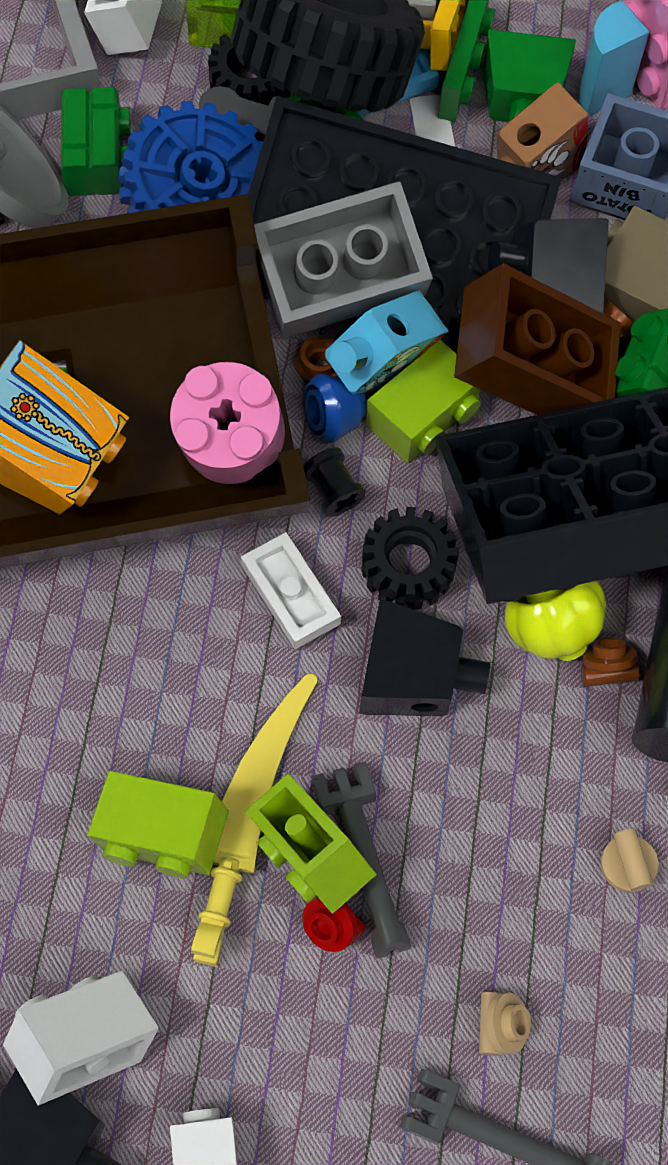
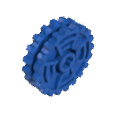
M183 101L180 110L176 111L169 105L160 107L157 119L150 115L145 116L139 126L141 132L133 130L129 136L127 143L129 147L124 151L123 166L120 167L117 182L124 184L118 194L120 204L129 205L130 208L127 210V213L248 194L263 141H258L255 138L257 128L251 123L242 126L237 122V113L231 110L224 115L217 113L216 105L207 102L203 109H195L191 101Z

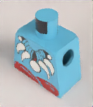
M419 290L373 307L365 312L326 349L325 358L352 394L380 390L420 355L429 350L449 331ZM405 326L406 335L400 336L392 330Z

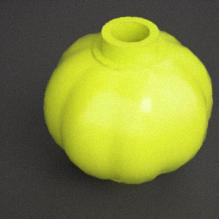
M599 581L579 584L567 590L556 589L523 596L518 600L507 602L505 626L508 634L519 647L533 653L535 656L545 659L558 658L562 661L574 660L586 652L587 645L598 637L603 628L606 612L604 591Z

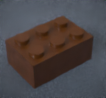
M502 263L464 287L454 378L536 415L614 399L620 322Z

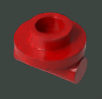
M316 896L305 906L302 921L306 934L316 946L325 951L339 952L344 950L350 944L356 942L367 929V926L353 913L346 903L332 914Z

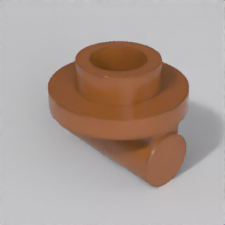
M599 638L593 642L592 646L587 647L586 652L582 655L581 679L584 687L639 680L637 652L634 648L627 646L626 642L620 638Z

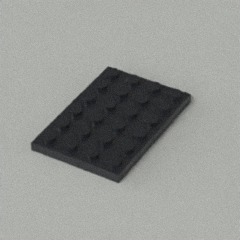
M276 96L248 197L255 225L400 181L433 277L424 297L449 331L440 340L457 353L464 287L490 271L488 268V253L493 242L512 243L513 234L516 229L535 220L551 219L562 177ZM257 264L258 273H259V278H260V283H261V288H262V292H263V297H264V299L269 300L268 295H267V292H266V288H265V285H264V282H263V279H262V276H261V273H260V270H259V267H258V264ZM362 315L344 320V322L354 324ZM405 326L392 330L400 336L406 335Z

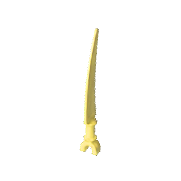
M307 674L301 679L262 726L242 758L222 800L229 813L213 865L217 867L212 868L210 872L214 879L205 911L200 912L198 915L201 922L198 925L191 947V953L194 954V962L217 967L225 927H229L231 924L227 915L235 885L242 881L239 871L251 874L255 872L258 844L256 842L260 838L261 830L245 810L273 786L289 738L317 684V677L313 674Z

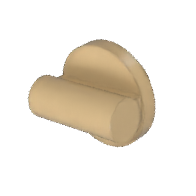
M635 828L615 833L613 835L614 839L608 843L601 855V870L607 882L615 889L626 893L639 892L653 885L659 867L658 858L653 847L647 841L637 836Z
M482 992L479 1054L502 1056L503 1054L518 1053L523 1048L531 1031V1019L528 1010L520 998L513 993Z

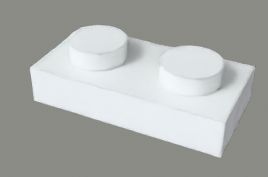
M286 532L240 557L242 568L294 649L303 646L341 624L340 613Z

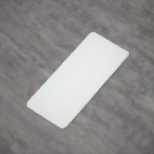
M441 94L410 98L416 136L455 147L451 122L438 118Z

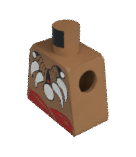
M557 82L497 134V159L562 177L563 179L579 169L587 146L589 114Z

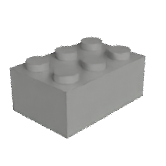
M400 181L254 225L258 242L257 264L282 339L363 315L373 307L420 290L423 296H425L433 279Z

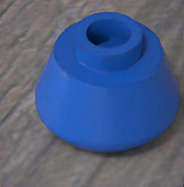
M323 373L317 374L305 387L303 406L306 422L312 434L325 443H334L355 430L360 425L361 418L366 415L367 405L364 393L352 394L339 377Z

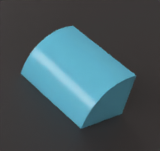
M623 0L607 7L599 15L595 23L578 93L579 104L589 114V117L601 111L607 93L623 98L631 96L648 39L649 30Z

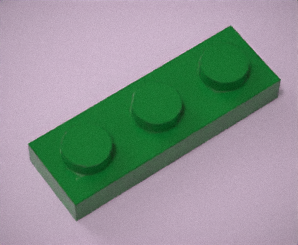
M489 0L468 1L442 87L438 118L456 122L460 105L470 104L476 77L469 76L471 69L480 70L486 46L485 42L480 41L481 35L488 36V30L492 29L496 9L488 7Z

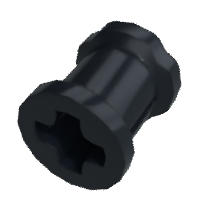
M337 447L321 451L310 458L303 466L306 481L314 483L324 500L323 510L329 517L341 515L354 508L365 498L366 492L361 483H355L343 464L345 456L341 449Z

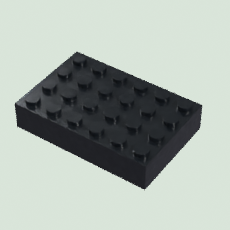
M668 387L435 436L443 491L486 604L500 601H515L523 596L556 589L567 590L579 584L607 578H623L635 572L668 566Z

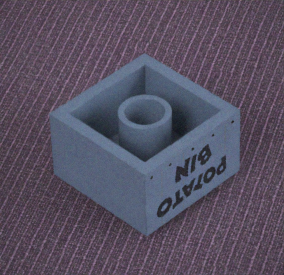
M607 93L580 163L570 201L625 219L635 205L665 219L668 211V111Z

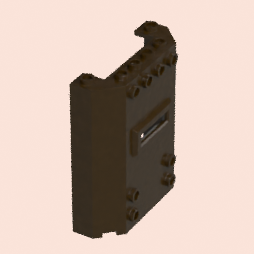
M248 194L0 234V365L16 344L22 341L51 363L65 361L67 374L129 417L120 431V434L126 437L125 443L109 464L101 460L92 474L99 482L82 507L74 503L64 512L58 514L0 484V569L308 512L310 497L300 449H294L257 268L258 242ZM219 362L243 364L264 375L274 389L285 425L284 443L281 452H278L275 462L255 475V478L238 484H223L204 477L189 463L178 445L171 428V405L186 375L195 367ZM231 417L227 419L226 423H220L221 430H228L230 422H238L237 419Z

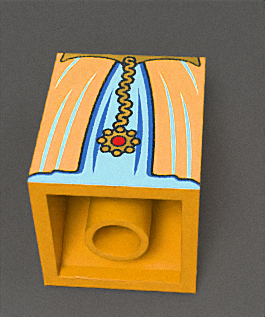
M19 341L0 365V484L58 514L64 512L74 503L82 507L99 482L92 474L101 460L109 464L125 443L126 437L120 434V431L129 417L22 341Z

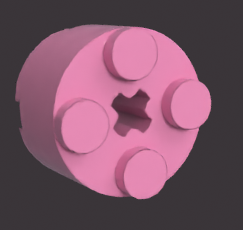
M219 362L195 367L186 375L184 382L180 385L173 398L170 412L173 435L189 463L204 477L223 484L244 483L255 478L254 476L266 467H270L277 459L278 452L282 450L285 438V425L277 396L269 380L246 365L234 362ZM231 417L237 419L238 422H230L228 430H221L220 423H226L227 419Z

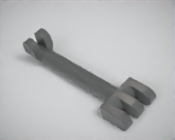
M366 762L354 764V773L359 785L350 786L344 767L333 770L338 791L329 793L328 784L323 773L312 776V782L320 808L327 815L340 811L349 840L377 874L363 887L376 928L371 932V942L375 956L378 959L388 956L389 951L398 949L399 952L411 949V944L404 923L398 920L361 806L376 801V791Z
M425 1069L420 1070L417 1082L426 1088L438 1091L436 1099L433 1100L419 1093L412 1092L408 1104L429 1114L427 1123L425 1124L415 1117L403 1115L399 1128L436 1145L440 1143L446 1127L530 1165H613V1162L593 1153H588L584 1160H581L454 1104L461 1085Z

